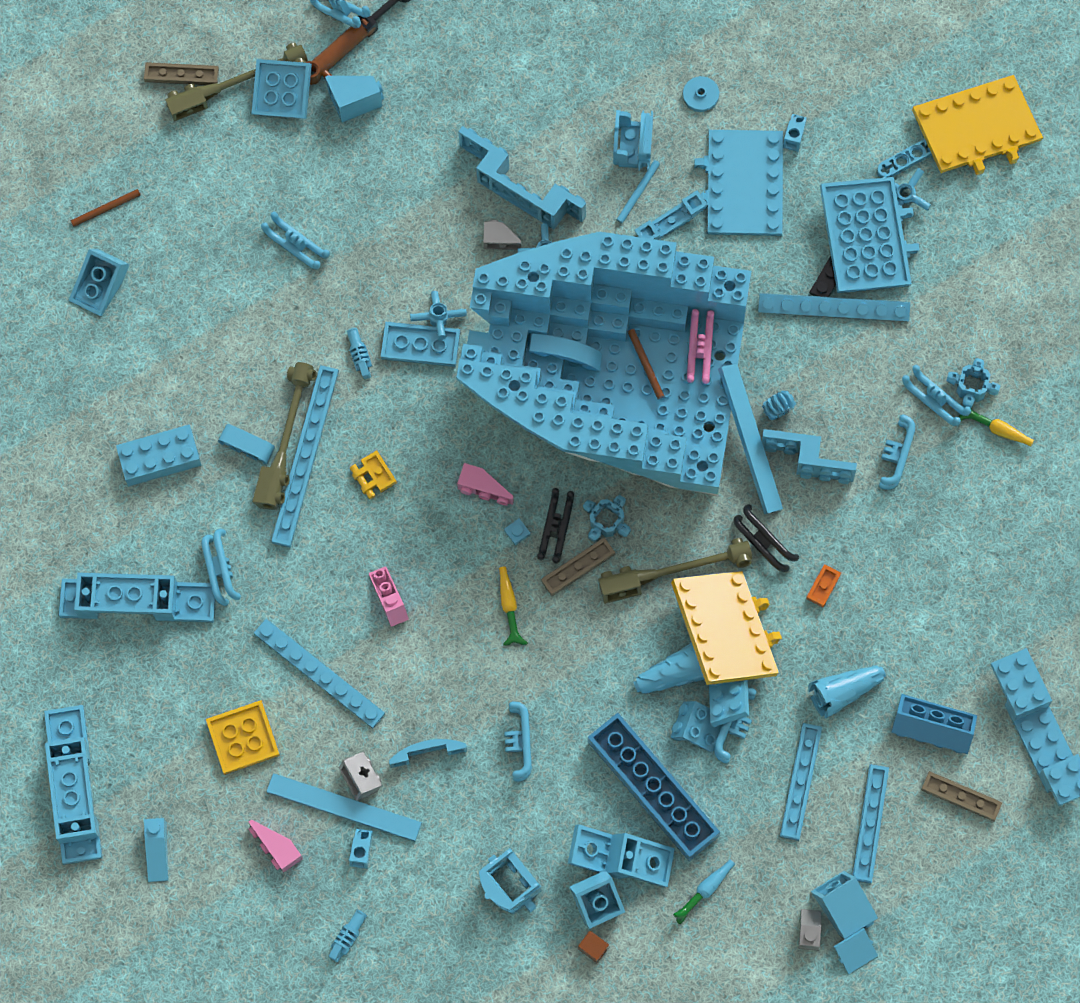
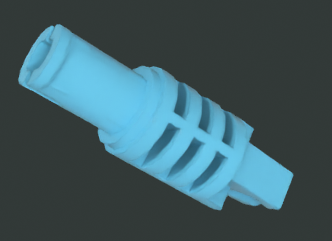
M351 328L347 330V334L351 344L350 353L356 371H361L364 379L371 378L369 367L372 366L366 345L361 341L358 329Z
M357 909L350 922L342 927V930H340V933L331 945L333 949L329 954L330 959L338 963L343 954L346 955L359 935V928L367 917L365 913Z

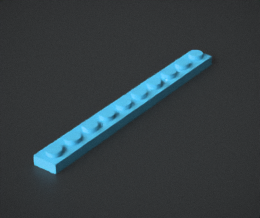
M321 365L319 367L290 472V482L285 490V501L281 505L272 537V544L291 548L339 374L338 369Z

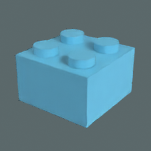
M606 870L570 886L582 920L589 929L625 913L613 879Z

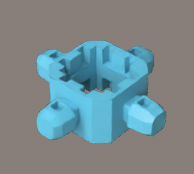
M976 358L973 365L963 367L961 375H958L957 372L948 373L946 381L953 385L958 384L956 393L960 398H963L962 404L964 408L967 406L972 408L974 401L979 402L983 400L986 392H989L991 395H998L1000 385L994 382L989 383L991 374L987 369L983 368L984 361L982 359ZM972 375L974 378H981L983 381L982 390L975 392V389L969 388V390L965 389L966 386L963 385L965 376Z
M616 496L613 502L608 499L601 500L597 506L591 500H586L583 504L584 510L590 514V526L592 529L588 533V538L591 541L596 542L601 537V534L605 537H612L617 531L623 537H627L630 534V527L625 523L623 524L624 512L622 508L626 502L623 496ZM604 508L618 515V519L610 528H605L602 524L596 522V517Z

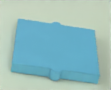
M864 928L834 946L839 956V961L844 965L848 974L878 957L872 945L873 941L869 939Z

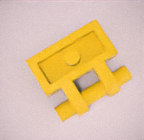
M377 450L361 459L362 468L359 469L356 464L350 467L353 473L352 477L359 482L361 491L369 499L376 496L373 492L375 487L381 493L397 484L396 479ZM367 473L372 479L369 483L364 478V475Z

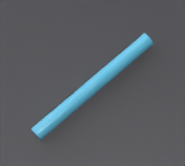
M654 160L652 162L649 172L645 173L616 221L623 224L659 167L660 163Z

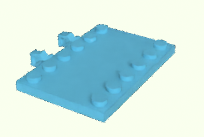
M709 130L708 155L704 156V158H695L694 169L701 167L706 169L705 173H708V190L700 194L708 207L707 234L782 236L783 131Z
M894 177L821 184L820 191L837 293L910 286L912 283L907 258H910V254L918 253L920 249L919 243L907 244L904 241L901 222L903 219L911 218L914 214L913 208H902V205H898Z

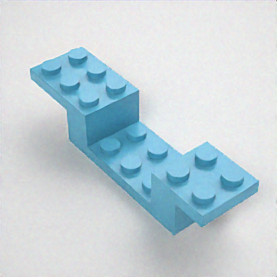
M462 126L458 131L460 147L482 160L476 167L478 183L540 222L548 224V227L553 230L566 213L580 222H583L586 218V202L582 197L574 196L566 187L554 184L545 198L541 200L537 194L529 193L524 186L513 183L505 175L509 170V154L505 149L492 145L489 139L481 138L471 128L467 129Z
M77 573V579H62L59 617L98 619L99 613L153 614L156 621L214 623L216 599L213 596L210 583L177 582L173 575Z
M1025 648L990 664L1007 699L1005 707L1046 792H1052L1058 806L1080 798L1079 754L1073 756L1049 707L1052 699L1028 649Z
M79 705L44 711L48 743H45L56 840L60 843L62 864L103 859L99 824L94 814L88 766L91 763L84 706Z

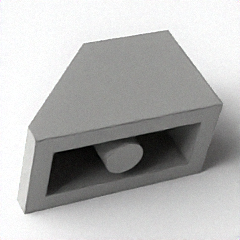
M497 220L484 222V249L517 250V248H521V240L503 222Z
M801 909L798 949L818 951L821 937V911Z

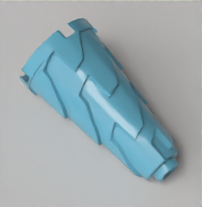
M690 643L681 650L667 656L665 660L650 667L649 670L638 675L633 683L637 693L647 694L705 679L693 645Z
M874 665L814 680L808 685L809 692L814 691V695L810 698L820 716L828 718L860 698L861 695L868 692L874 686L883 682L886 674L881 666Z

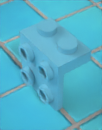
M697 701L683 702L679 708V715L672 727L670 738L677 741L687 740L708 752H713L722 725L713 727L710 723V708Z

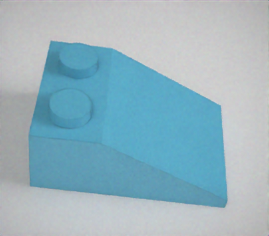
M89 249L69 301L102 316L122 284L130 264L99 249Z

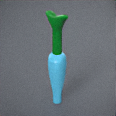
M729 859L721 868L703 880L697 887V893L683 908L673 914L678 924L681 925L684 922L688 913L702 898H709L715 892L727 873L735 865L732 860Z

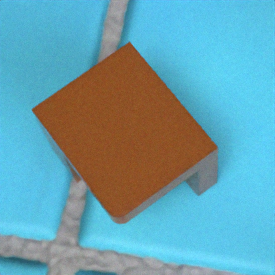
M592 931L587 933L578 946V950L596 963L600 961L609 949V944Z

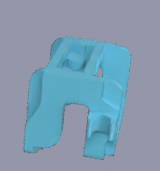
M616 110L613 148L614 165L638 168V171H640V168L647 167V172H649L653 111H651V115L642 111L641 122L631 121L630 113ZM619 129H621L620 150H617Z
M511 848L498 858L495 855L491 856L488 859L489 864L479 871L480 882L485 891V898L487 900L491 899L498 907L510 914H515L524 906L531 913L536 909V905L532 900L542 891L540 884ZM506 864L513 873L517 872L519 874L521 884L526 889L529 887L527 891L513 902L492 877L494 873Z

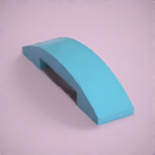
M697 190L682 199L681 204L651 222L649 220L635 229L638 237L659 240L692 220L707 207V204Z
M535 333L530 335L529 353L543 357L548 355L579 363L582 368L596 372L600 371L602 353L598 350L562 337Z
M433 739L418 742L395 754L389 760L390 768L410 764L409 756L447 748L449 756L467 752L466 743L450 739Z

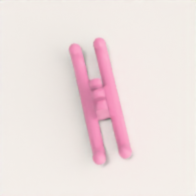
M693 309L690 325L687 382H694L696 358L703 359L702 383L708 384L710 381L714 311L709 310L707 312L704 335L698 334L699 310Z

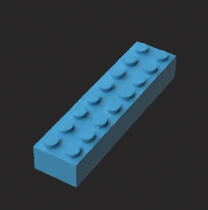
M619 713L615 714L588 736L589 745L688 861H691L720 836V831Z

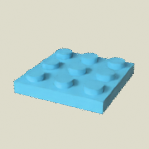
M257 59L251 114L306 119L312 64Z

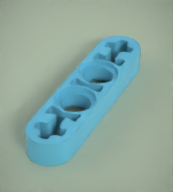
M923 139L881 162L877 168L878 176L880 178H883V176L893 177L932 156L929 148H927L928 153H926L925 148L928 147L926 140ZM920 150L922 156L914 157L912 151ZM903 158L907 163L904 166H899L896 160ZM893 163L894 167L889 169L888 174L886 172L882 173L883 167L888 169Z

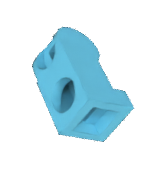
M792 114L784 137L783 148L799 152L807 117Z
M356 829L349 859L351 867L368 869L373 831Z

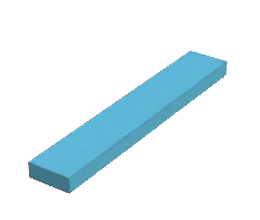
M802 724L780 833L782 838L800 840L822 730L820 726Z
M872 764L869 765L853 869V876L856 877L857 881L871 884L889 767Z

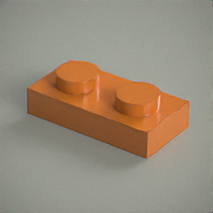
M824 564L806 599L824 607L841 576V572Z

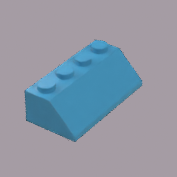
M901 694L891 733H895L900 737H909L918 742L930 743L939 748L951 749L956 753L968 754L978 715Z

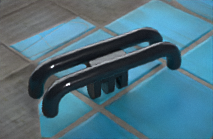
M558 488L552 489L550 505L537 554L538 560H544L550 537L557 538L554 556L552 557L554 564H558L561 559L574 502V492L568 491L563 516L556 513L559 499Z
M750 504L745 505L743 513L758 531L753 535L741 522L743 520L741 515L734 517V525L775 569L781 572H788L790 569L789 565L780 563L767 549L775 547L784 558L792 562L798 561L799 555L789 552L751 512L752 506Z

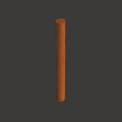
M136 189L70 221L73 227L139 197L141 194Z
M631 329L628 331L629 337L657 399H662L664 397L662 389L635 329Z

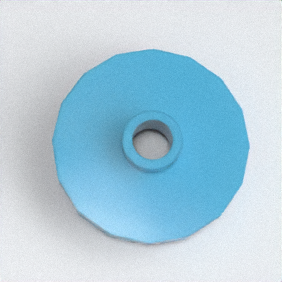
M699 76L692 78L686 83L683 89V99L688 108L697 112H705L716 106L720 92L713 80L708 77ZM702 91L704 94L700 95L698 92Z

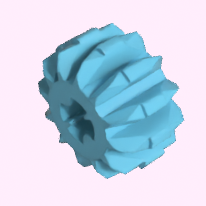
M781 391L768 398L763 403L762 408L770 420H776L790 412L796 403L788 391Z

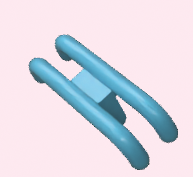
M309 0L320 12L353 28H359L361 21L358 16H354L353 19L347 17L351 12L364 18L369 17L371 13L369 7L363 6L361 9L345 0H328L333 9L324 6L318 0Z
M275 211L271 212V219L286 232V240L272 231L267 223L261 224L262 231L269 238L312 269H319L321 264L319 261H313L302 253L305 247L322 258H329L330 256L329 250H323L284 222Z
M914 365L912 370L916 378L927 387V395L912 384L908 375L902 377L904 386L950 425L958 426L961 420L959 417H952L941 408L945 403L963 416L970 415V407L964 408L928 379L921 372L918 365Z
M904 414L900 415L898 425L906 430L904 443L886 440L885 445L892 448L884 447L883 452L888 454H882L881 459L897 464L892 477H882L880 479L879 487L883 490H891L898 486L914 437L915 423L911 417Z
M217 529L214 535H205L202 538L201 544L213 596L219 604L227 606L229 600L221 595L217 577H222L225 590L232 599L239 600L241 595L233 589L230 578L233 577L232 572H229L231 565H228L230 561L229 558L225 557L221 536H225L226 531L224 529ZM214 541L217 556L212 558L209 542Z
M748 687V699L753 700L755 699L756 690ZM744 717L722 725L714 747L715 756L719 761L727 764L731 758V755L723 749L728 733L745 739L746 734L740 732V730L748 732L749 727L742 723L750 725L751 719Z
M513 701L509 703V711L511 713H518L521 716L522 731L504 732V737H512V739L505 740V745H513V747H506L505 752H523V768L512 773L513 780L520 782L529 777L532 769L529 713L524 704Z

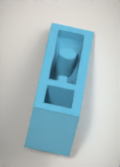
M164 818L144 819L148 882L168 881L167 822Z

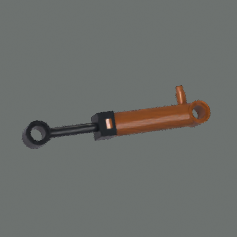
M388 0L371 16L367 18L358 16L361 21L359 28L350 26L312 61L306 62L312 64L311 72H316L311 75L310 84H317L322 76L324 78L332 76L328 71L367 36L370 37L378 30L376 21L398 1L406 3L411 0Z

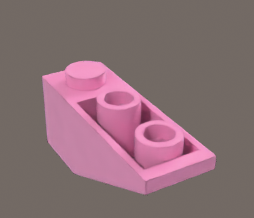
M464 463L457 483L461 493L465 495L473 493L479 495L480 499L487 501L494 499L497 500L498 504L504 506L508 504L513 505V495L483 468Z
M385 566L368 573L390 626L392 627L409 620L405 606L387 567Z
M252 819L249 821L251 827L248 830L254 838L259 837L262 842L260 847L264 853L271 854L273 857L271 862L276 870L281 869L284 873L303 859L290 839Z

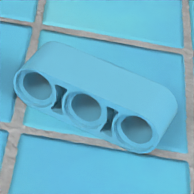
M226 424L218 439L221 445H228L230 449L238 453L243 452L247 457L255 461H262L264 465L267 464L275 449L273 444L230 424Z

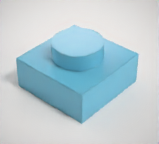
M520 518L504 528L505 533L514 545L531 535Z

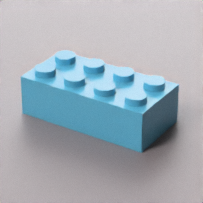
M190 424L116 445L128 487L202 466Z

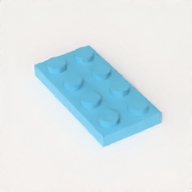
M385 322L381 359L456 367L460 329L444 328L446 338L440 340L437 327Z

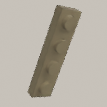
M145 62V82L194 85L218 83L219 66Z
M604 537L543 577L541 582L550 595L554 596L614 556L615 551Z
M931 771L928 772L921 791L995 822L1003 803Z

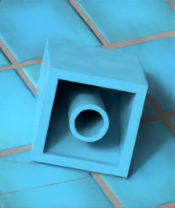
M374 76L325 77L328 93L341 122L383 106V89L380 82L375 81Z
M845 871L811 891L839 936L844 939L862 928L870 927L878 919L856 877Z

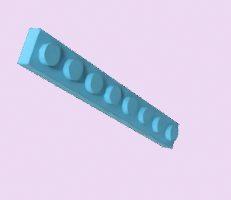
M759 293L758 312L909 321L910 302Z
M265 619L254 632L255 636L372 729L385 715V712L269 620Z

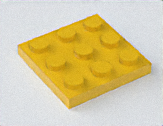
M262 700L206 719L224 775L280 756Z

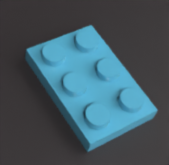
M748 680L709 685L710 723L713 727L749 716Z

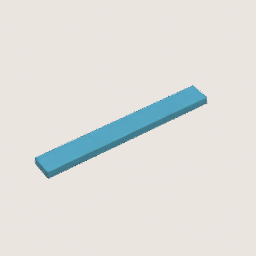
M735 363L720 367L718 370L764 515L782 510L783 506L738 365Z
M274 773L266 791L269 794L416 842L422 822Z

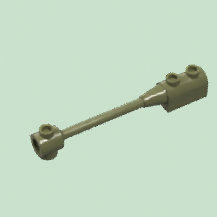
M296 43L288 44L283 58L277 60L308 62L302 45L297 46ZM256 69L219 84L214 83L196 87L194 84H188L184 87L185 91L178 94L177 91L169 92L167 94L168 98L165 101L174 122L207 109V100L220 93L221 90L255 77Z
M297 362L295 367L290 366L287 371V378L295 385V390L279 451L271 466H262L252 502L261 509L277 510L278 505L283 504L285 501V494L282 493L283 486H288L290 482L289 476L286 475V451L302 389L309 387L310 381H315L317 377L314 367L307 363Z
M736 538L731 541L732 545L728 546L727 552L657 570H631V567L625 566L620 569L618 574L613 575L611 571L603 572L601 578H598L604 604L641 595L642 585L661 576L728 559L733 564H736L738 568L747 567L752 563V552L749 542H743L742 538Z

